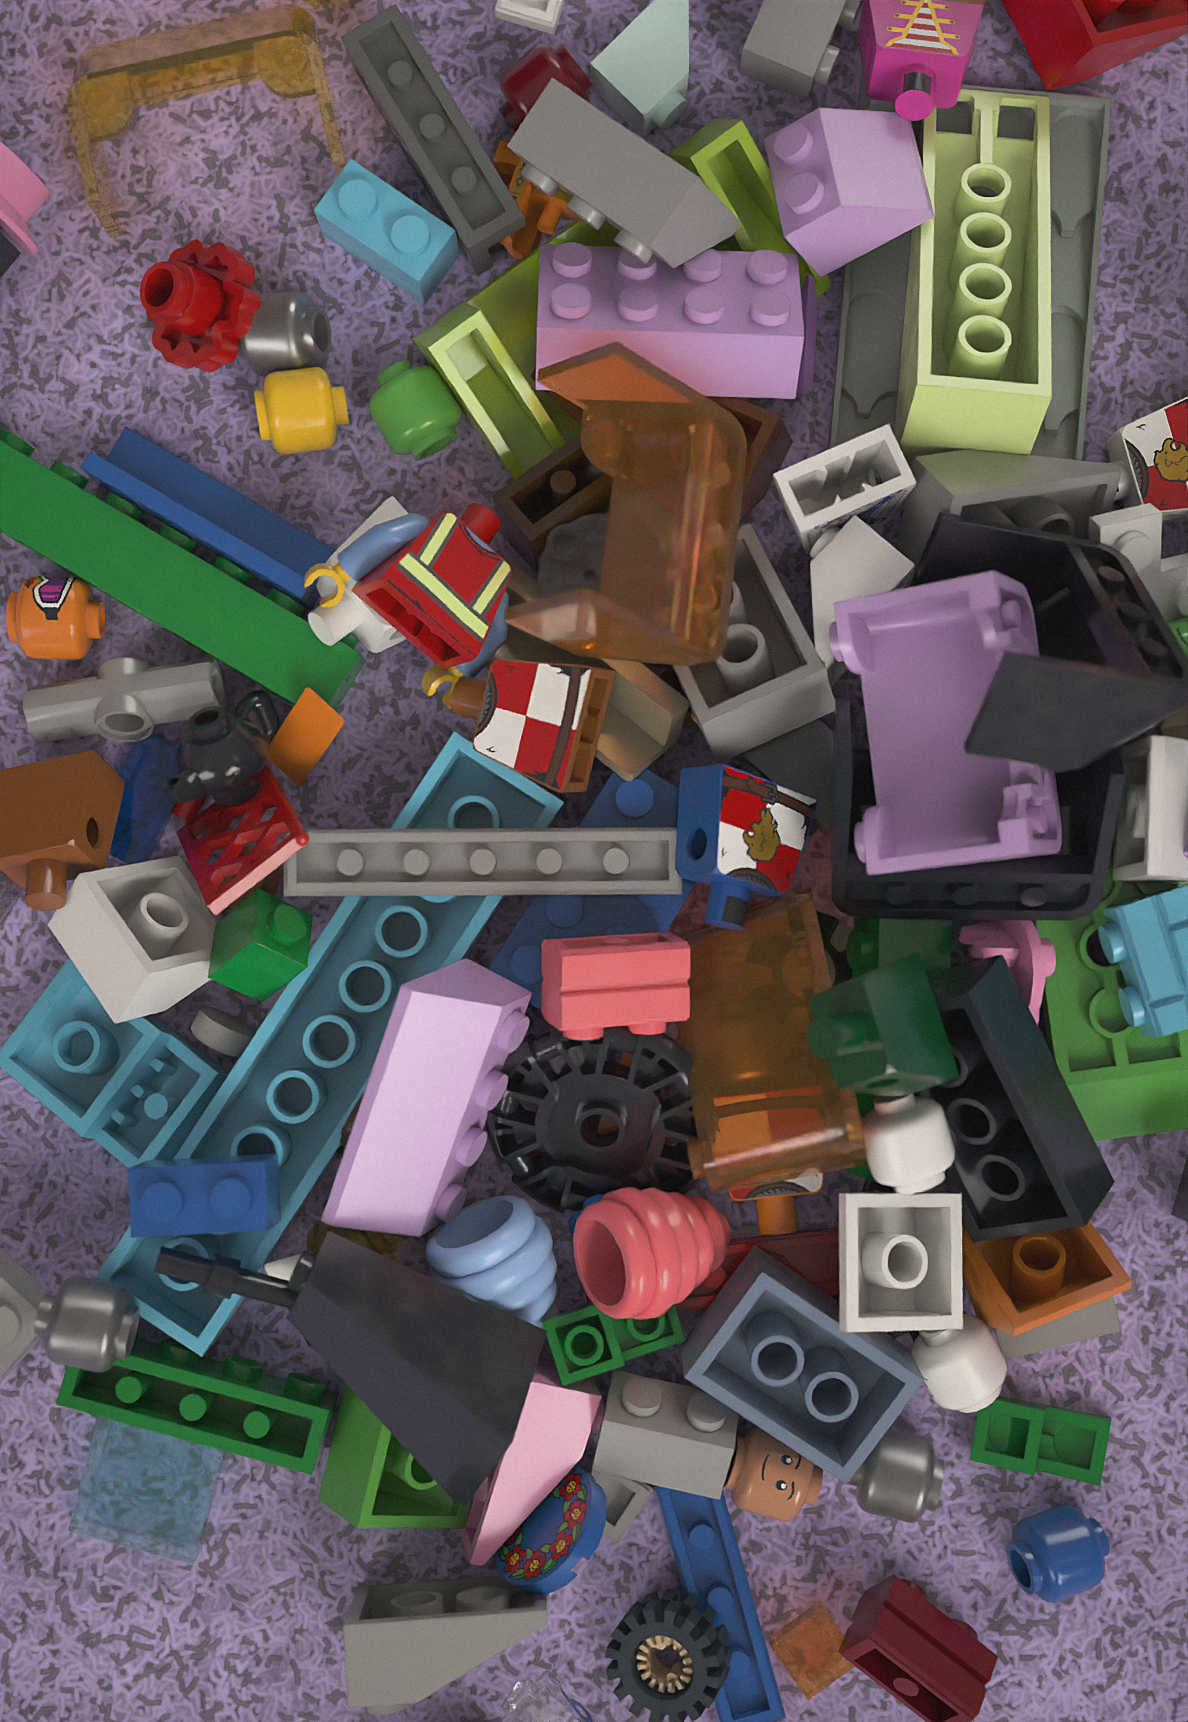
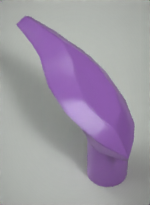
M811 275L805 276L801 289L805 337L796 395L802 398L809 391L813 382L818 304L814 276Z

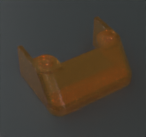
M618 341L540 368L538 370L537 382L583 408L581 424L582 449L596 468L613 477L599 592L590 588H581L505 608L504 621L581 657L692 666L715 661L723 653L727 640L746 468L747 442L740 423L730 412Z

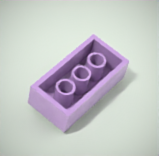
M567 242L560 245L540 244L536 390L795 399L805 337L797 254L779 253L774 250H759L756 252L715 251L710 248L676 268H672L654 254L645 264L622 247L585 246L576 242Z

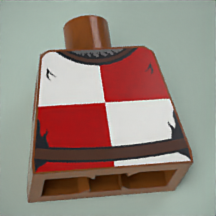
M494 659L490 665L487 682L467 676H462L458 679L451 695V710L454 714L477 720L472 740L473 749L476 752L552 790L559 792H586L616 671L585 665Z

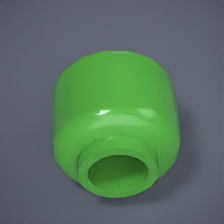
M404 360L388 367L377 376L376 381L380 387L370 398L368 408L390 449L395 454H412L415 461H419L436 454L456 440L458 434L455 428L462 418L461 408L450 388L434 366L420 365L412 367L408 360Z

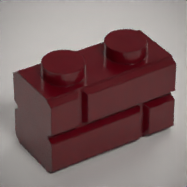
M893 1574L866 1590L858 1601L851 1618L852 1624L847 1628L838 1653L925 1722L973 1721L980 1712L987 1691L985 1685L991 1680L998 1656L978 1641L977 1632L969 1624L958 1619L949 1618L927 1601L926 1592L918 1584L907 1579H899Z

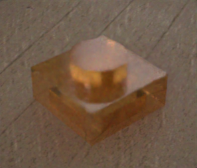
M821 1600L768 1637L770 1647L807 1700H810L855 1667L838 1653L845 1634Z

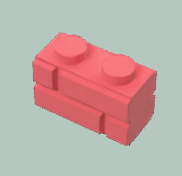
M669 931L547 939L541 943V973L543 976V982H541V1012L543 1018L558 1030L563 1031V1036L576 1040L597 1039L603 1036V1027L627 1025L631 1033L659 1034L666 1031V1022L685 1021L690 1017V987L687 983V980L690 978V946L688 941Z

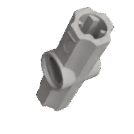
M215 657L151 667L149 664L138 659L115 658L100 665L97 676L32 686L29 691H24L23 712L27 720L28 732L36 743L100 734L104 738L117 742H136L150 736L156 724L187 720L195 712L210 706H219L226 709V689L222 678V670Z

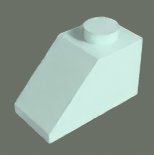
M654 0L590 63V81L593 84L591 88L642 138L656 125L661 130L669 128L681 116L688 104L685 97L687 96L689 78V0Z

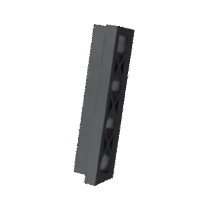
M394 4L341 36L354 71L447 225L456 230L458 245L476 275L479 276L494 267L488 248L526 226L525 218L397 5Z

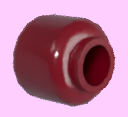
M538 43L500 77V89L507 101L498 109L515 132L552 78L590 103V98L586 91L593 84L562 44L554 50L545 43Z

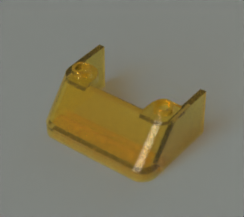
M292 4L278 5L97 45L89 48L79 57L73 72L67 108L88 204L111 238L122 236L123 232L103 141L116 138L124 133L133 120L135 108L260 80L263 81L264 85L272 93L283 98L295 99L317 94L329 151L337 176L348 163L320 33L315 19L307 10Z

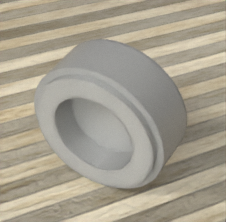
M208 1006L200 1008L191 1026L192 1034L199 1041L221 1053L239 1058L257 1032L254 1027L217 1008Z

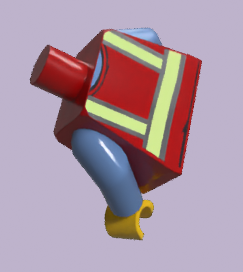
M470 503L460 518H457L452 512L442 510L427 518L417 513H409L374 525L337 555L339 562L336 565L316 564L306 572L304 577L305 588L311 585L319 576H330L336 581L334 591L319 601L322 607H332L340 602L345 591L344 583L350 578L358 581L351 591L437 664L430 667L422 678V688L428 697L432 696L441 683L452 681L451 688L442 698L446 708H451V695L458 679L462 676L476 677L505 642L508 635L509 596L505 590L512 576L510 564L489 546L501 527V521L492 510L482 504Z

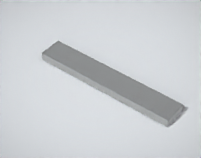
M677 827L306 830L309 836L308 844L284 861V896L682 894V877L678 875L675 869ZM290 832L284 833V839L290 835Z

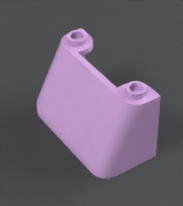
M995 571L834 602L836 621L830 624V645L835 659L838 662L844 661L850 671L860 674L877 804V806L866 809L863 822H858L855 827L857 854L860 860L866 863L868 875L1014 859L1059 852L1062 843V828L1055 772L1035 764L966 754L963 746L1004 651L1008 650L1039 656L1033 608L1024 585Z

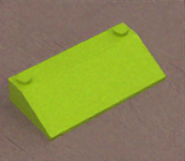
M715 118L666 154L698 176L741 223L733 236L711 247V249L715 251L741 252L774 250L779 253H795L798 255L800 290L807 275L814 276L817 297L833 286L827 274L820 277L785 239L770 170L742 120ZM579 217L543 244L560 245L567 242H576L585 246L621 247L614 241L620 231L607 221L602 224L599 230H596ZM540 246L412 338L428 364L434 366L446 382L463 414L513 480L584 431L544 390H536V382L530 377L536 367Z

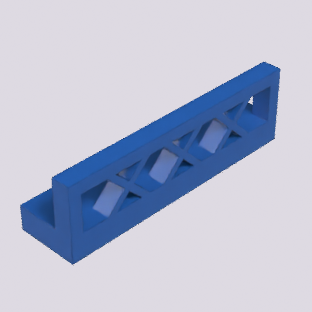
M124 428L106 459L90 451L82 464L81 469L98 485L310 610L313 609L319 599L320 594L316 587L319 577L306 588L304 587V577L312 566L326 563L336 551L334 548L132 429Z

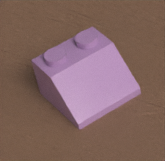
M818 108L764 139L783 235L820 277L935 217L911 121L900 117L897 112Z

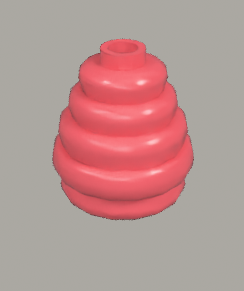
M627 1187L606 1193L599 1202L591 1203L583 1210L577 1218L573 1234V1257L579 1280L587 1296L599 1311L613 1319L633 1317L640 1320L655 1318L666 1313L673 1304L684 1301L695 1287L701 1285L710 1272L718 1269L725 1259L727 1246L731 1239V1231L724 1214L716 1210L709 1201L701 1197H687L678 1192L666 1193L657 1188L638 1190L634 1187Z

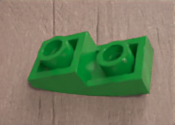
M590 1301L542 1320L544 1329L547 1331L546 1335L562 1386L625 1366L624 1361L686 1341L675 1304L659 1317L639 1320L633 1317L613 1319L599 1311L593 1302Z

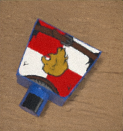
M723 763L681 769L675 869L680 877L710 887L704 918L705 923L720 928L742 930L744 928L749 898L784 897L790 891L817 809L818 799Z

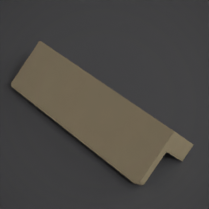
M495 550L496 553L510 564L512 576L505 590L509 596L508 635L505 642L484 667L489 671L494 659L585 665L615 670L595 757L625 781H632L679 739L690 704L689 700L498 550Z

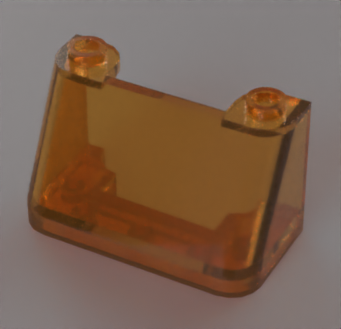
M811 888L788 892L783 896H775L748 906L742 930L720 928L703 922L672 933L688 941L690 946V978L687 980L690 987V1017L685 1021L676 1022L680 1043L688 1051L694 1062L693 1067L690 1069L688 1086L698 1138L687 1140L694 1179L706 1177L711 1192L718 1194L868 1165L866 1144L855 1093L842 1092L836 1087L827 1059L815 1056L807 1044V1028L814 1019L810 1006L811 996L832 987Z

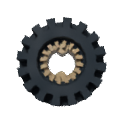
M667 1589L661 1599H659L657 1591L647 1594L641 1603L638 1600L629 1609L610 1636L613 1639L606 1648L605 1658L613 1659L606 1668L608 1681L617 1678L621 1680L613 1691L619 1701L627 1695H630L635 1700L628 1711L636 1717L640 1715L644 1707L651 1710L649 1722H662L666 1715H669L670 1722H684L687 1715L691 1722L698 1719L706 1707L709 1709L730 1671V1667H727L732 1658V1645L723 1646L724 1641L729 1635L726 1626L722 1624L714 1628L711 1623L716 1617L717 1612L710 1605L702 1614L694 1608L699 1597L691 1593L687 1595L683 1603L678 1602V1590ZM674 1644L673 1648L675 1650L679 1648L680 1656H684L683 1663L676 1662L671 1669L665 1667L656 1657L655 1648L663 1650L667 1645Z

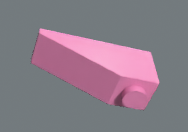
M538 1360L514 1440L473 1495L465 1529L460 1531L470 1564L483 1566L582 1458L589 1434L595 1435L598 1432L604 1413L603 1398L591 1377L562 1386L556 1364Z

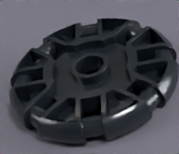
M550 1024V1031L538 1037L533 1033H529L524 1037L518 1048L509 1053L501 1070L502 1073L508 1076L506 1090L498 1104L488 1111L485 1122L491 1149L499 1163H507L512 1170V1182L538 1203L564 1214L565 1209L575 1212L583 1210L584 1202L592 1196L605 1195L610 1191L627 1187H634L638 1190L657 1188L666 1193L678 1192L686 1195L701 1179L712 1160L708 1149L710 1144L717 1141L719 1135L718 1106L709 1079L705 1076L699 1077L693 1069L695 1058L684 1046L664 1032L651 1035L631 1033L627 1025L603 1027V1036L601 1038L576 1040L564 1037L563 1031ZM608 1048L633 1054L630 1066L605 1061ZM562 1055L566 1063L561 1067L560 1073L557 1074L548 1061ZM672 1083L678 1093L663 1100L661 1097V1087ZM519 1099L538 1104L537 1112L524 1109ZM594 1114L607 1115L617 1123L618 1128L606 1134L596 1133L585 1125L584 1119ZM665 1136L684 1140L674 1146L664 1144ZM541 1144H543L546 1151L550 1154L546 1158L542 1155L533 1157L530 1151L541 1147ZM643 1168L644 1174L649 1179L648 1181L641 1184L635 1178L631 1179L629 1177L630 1174ZM574 1180L583 1184L596 1186V1188L594 1190L572 1184V1182Z

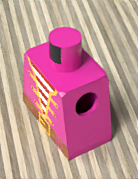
M863 0L858 26V44L866 95L873 100L895 102L897 114L909 121H918L926 118L931 114L933 107L949 109L956 106L974 51L986 0Z

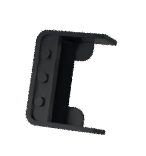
M939 512L910 587L991 571L1020 582L1026 588L1032 604L1039 656L1008 650L1004 651L963 744L966 754L1035 764L1052 772L1061 773L1068 770H1077L1094 762L1186 706L1188 702V657L1132 563L1125 555L1097 541Z
M836 698L831 776V895L833 904L842 913L856 918L1067 921L1087 916L1099 906L1103 896L1126 776L1121 746L1081 769L1068 770L1061 773L1055 772L1062 828V843L1059 852L1014 859L868 875L866 863H863L857 854L855 827L858 822H863L866 809L877 806L870 749H852L849 699Z

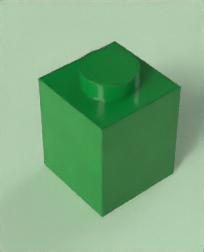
M257 889L215 925L207 978L263 1003L308 967L313 915L261 889Z

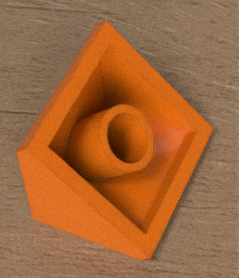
M1090 1221L1084 1227L973 1242L962 1222V1275L976 1317L986 1325L1011 1336H1016L1131 1289L1132 1280Z

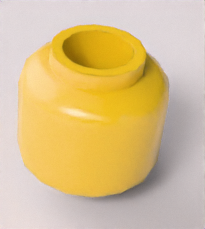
M320 367L269 373L265 377L263 389L254 390L261 441L271 440L273 447L280 454L287 455L332 448L337 440V426L349 424L344 386L331 387L327 373Z

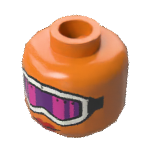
M29 577L22 583L19 592L12 591L9 594L6 607L8 637L11 642L19 643L23 653L33 659L81 660L90 652L94 639H103L105 636L106 608L104 601L94 600L89 585L77 577Z

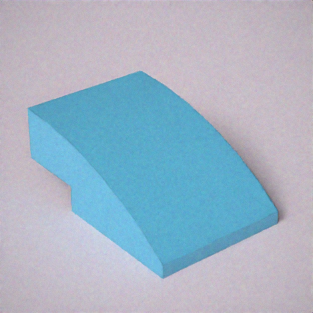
M70 957L0 1049V1067L80 1136L96 1140L127 1168L148 1160L173 1159L230 1073L221 1064L154 1014L115 1024Z

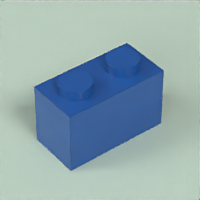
M278 1154L148 1160L128 1168L131 1238L267 1231L281 1221Z

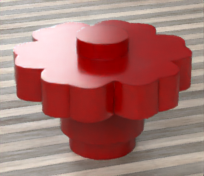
M195 239L187 243L184 248L174 250L168 262L155 263L146 271L140 284V300L146 309L147 317L152 322L157 323L152 334V344L162 353L167 362L185 369L196 367L211 373L222 365L229 364L236 359L239 348L238 339L249 332L253 314L261 305L259 294L250 289L255 277L254 266L245 260L240 251L226 244L216 242L210 246Z

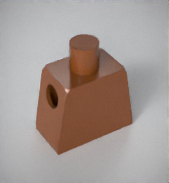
M95 750L0 770V870L17 885L25 888V904L33 909L53 911L62 908L65 905L68 880L76 879L80 873L102 870L107 866L123 797L125 780Z

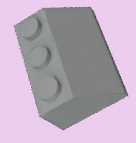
M553 78L507 145L509 149L526 163L520 172L526 180L550 197L554 195L558 188L572 197L566 207L596 230H599L605 221L610 223L620 231L614 241L645 264L654 254L672 268H676L733 236L741 225L738 219L698 176Z

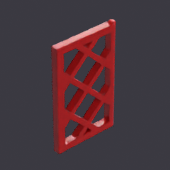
M267 765L259 774L262 780L261 786L263 785L257 796L234 805H221L214 802L198 814L193 823L188 822L176 832L204 901L215 916L309 842L306 830L273 772ZM277 808L270 820L260 822L267 809ZM244 816L236 829L227 831L234 818ZM209 828L204 838L196 839L198 835ZM290 832V835L273 847L280 834ZM257 840L248 855L238 857L247 842ZM223 849L216 862L207 865V861L213 851ZM236 875L234 879L218 890L225 877Z

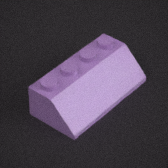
M467 958L401 985L324 1209L322 1221L334 1227L420 1237L443 1221L449 1223L457 1216L467 1196V1189L462 1185L468 1168L477 1161L487 1141V1132L483 1131L488 1111L498 1104L508 1084V1076L501 1072L509 1053L518 1048L528 1030L529 1018L525 1016V1012L533 992Z

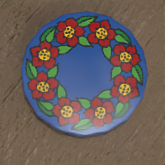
M577 1465L565 1475L495 1552V1559L501 1576L528 1595H548L565 1587L578 1575L571 1569L577 1565L582 1556L587 1560L591 1558L599 1546L606 1524L607 1498L602 1486L595 1482L593 1476Z

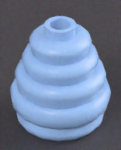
M514 1195L495 1196L480 1200L462 1208L451 1222L446 1223L443 1221L432 1232L425 1246L431 1278L544 1329L542 1320L559 1314L557 1305L554 1302L558 1294V1288L554 1278L557 1271V1263L551 1250L553 1240L545 1220L534 1215L532 1206L526 1200ZM547 1335L545 1336L543 1345L548 1341Z

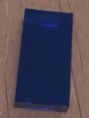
M153 734L134 743L119 772V775L125 780L109 855L129 865L149 861L173 814L171 810L175 805V802L162 789V785L170 777L179 774L176 761L178 747Z

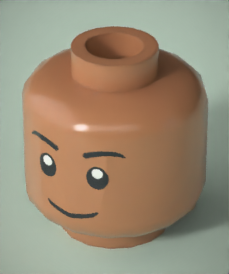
M755 1425L747 1431L744 1437L736 1435L735 1448L723 1487L731 1489L732 1501L739 1509L782 1522H788L799 1514L804 1503L809 1505L816 1503L822 1485L823 1469Z

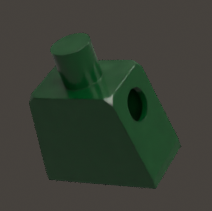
M920 952L910 954L862 973L811 996L810 1006L814 1019L807 1028V1044L815 1056L827 1059L834 1084L840 1091L901 1097L959 1077Z

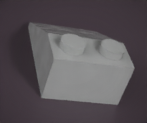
M976 449L914 457L911 472L915 478L916 485L905 500L896 549L915 564V574L939 512L1089 540V517L1111 512L1122 470L1115 464Z
M503 1576L358 1586L343 1624L348 1708L366 1707L367 1712L371 1714L387 1715L402 1711L406 1708L407 1704L418 1703L547 1625L550 1594L528 1595L511 1584Z

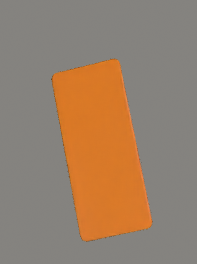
M307 687L268 745L267 759L301 787L344 725V718L311 688Z

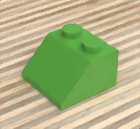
M345 1384L318 1499L356 1528L465 1529L472 1498L466 1506L454 1501L355 1392Z

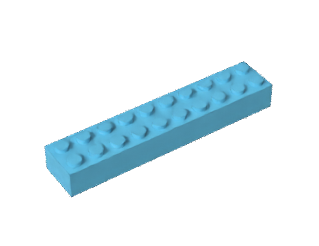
M454 731L390 829L552 828L565 809L563 801L520 773L476 752L473 749L472 742ZM508 895L346 896L309 951L308 967L288 983L173 1158L278 1154L281 1221L267 1231L131 1238V1227L129 1225L95 1279L126 1287L131 1296V1305L140 1307V1316L202 1357L217 1342L245 1297L232 1294L229 1300L203 1293V1285L153 1272L160 1247L164 1246L212 1259L216 1253L241 1260V1268L262 1273L264 1265L269 1262L337 1158V1149L343 1145L340 1143L341 1130L353 1107L367 1087L401 985L467 958Z

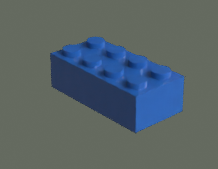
M647 768L632 781H625L613 771L578 828L677 827L679 789ZM682 878V894L534 895L488 967V970L533 992L529 1003L541 1010V982H543L541 973V943L543 940L666 932L697 882Z

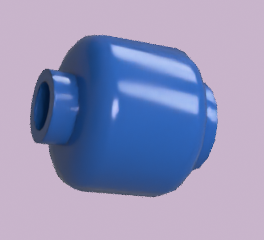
M1061 1504L1017 1522L1012 1532V1542L1007 1545V1559L1012 1574L1023 1591L1027 1594L1035 1593L1043 1601L1056 1603L1100 1584L1105 1575L1104 1556L1109 1554L1110 1547L1105 1531L1096 1519L1092 1517L1087 1519L1074 1506Z

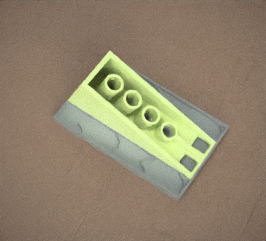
M862 75L858 110L896 112L895 102L873 100L866 95L864 77ZM963 84L956 106L949 109L933 107L931 114L926 118L911 121L935 217L844 265L828 450L889 424L910 470H912L914 457L966 449L1082 461L1112 98ZM874 469L876 484H882L883 481L879 473Z

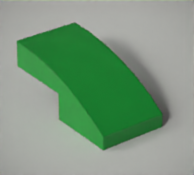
M998 1396L994 1402L977 1413L969 1460L1030 1475H1035L1036 1470L1100 1486L1111 1417Z

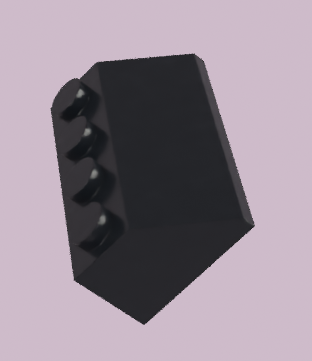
M1000 954L949 967L929 977L928 979L959 1077L914 1092L913 1095L914 1097L931 1098L939 1103L943 1109L955 1148V1157L952 1165L944 1171L945 1179L942 1182L948 1193L961 1194L962 1221L973 1242L1086 1226L1115 1181L1003 955Z

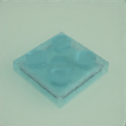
M98 1417L68 1531L194 1564L201 1548L226 1451Z

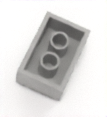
M750 523L632 577L648 617L680 686L690 702L689 705L717 764L835 711V700L825 667Z

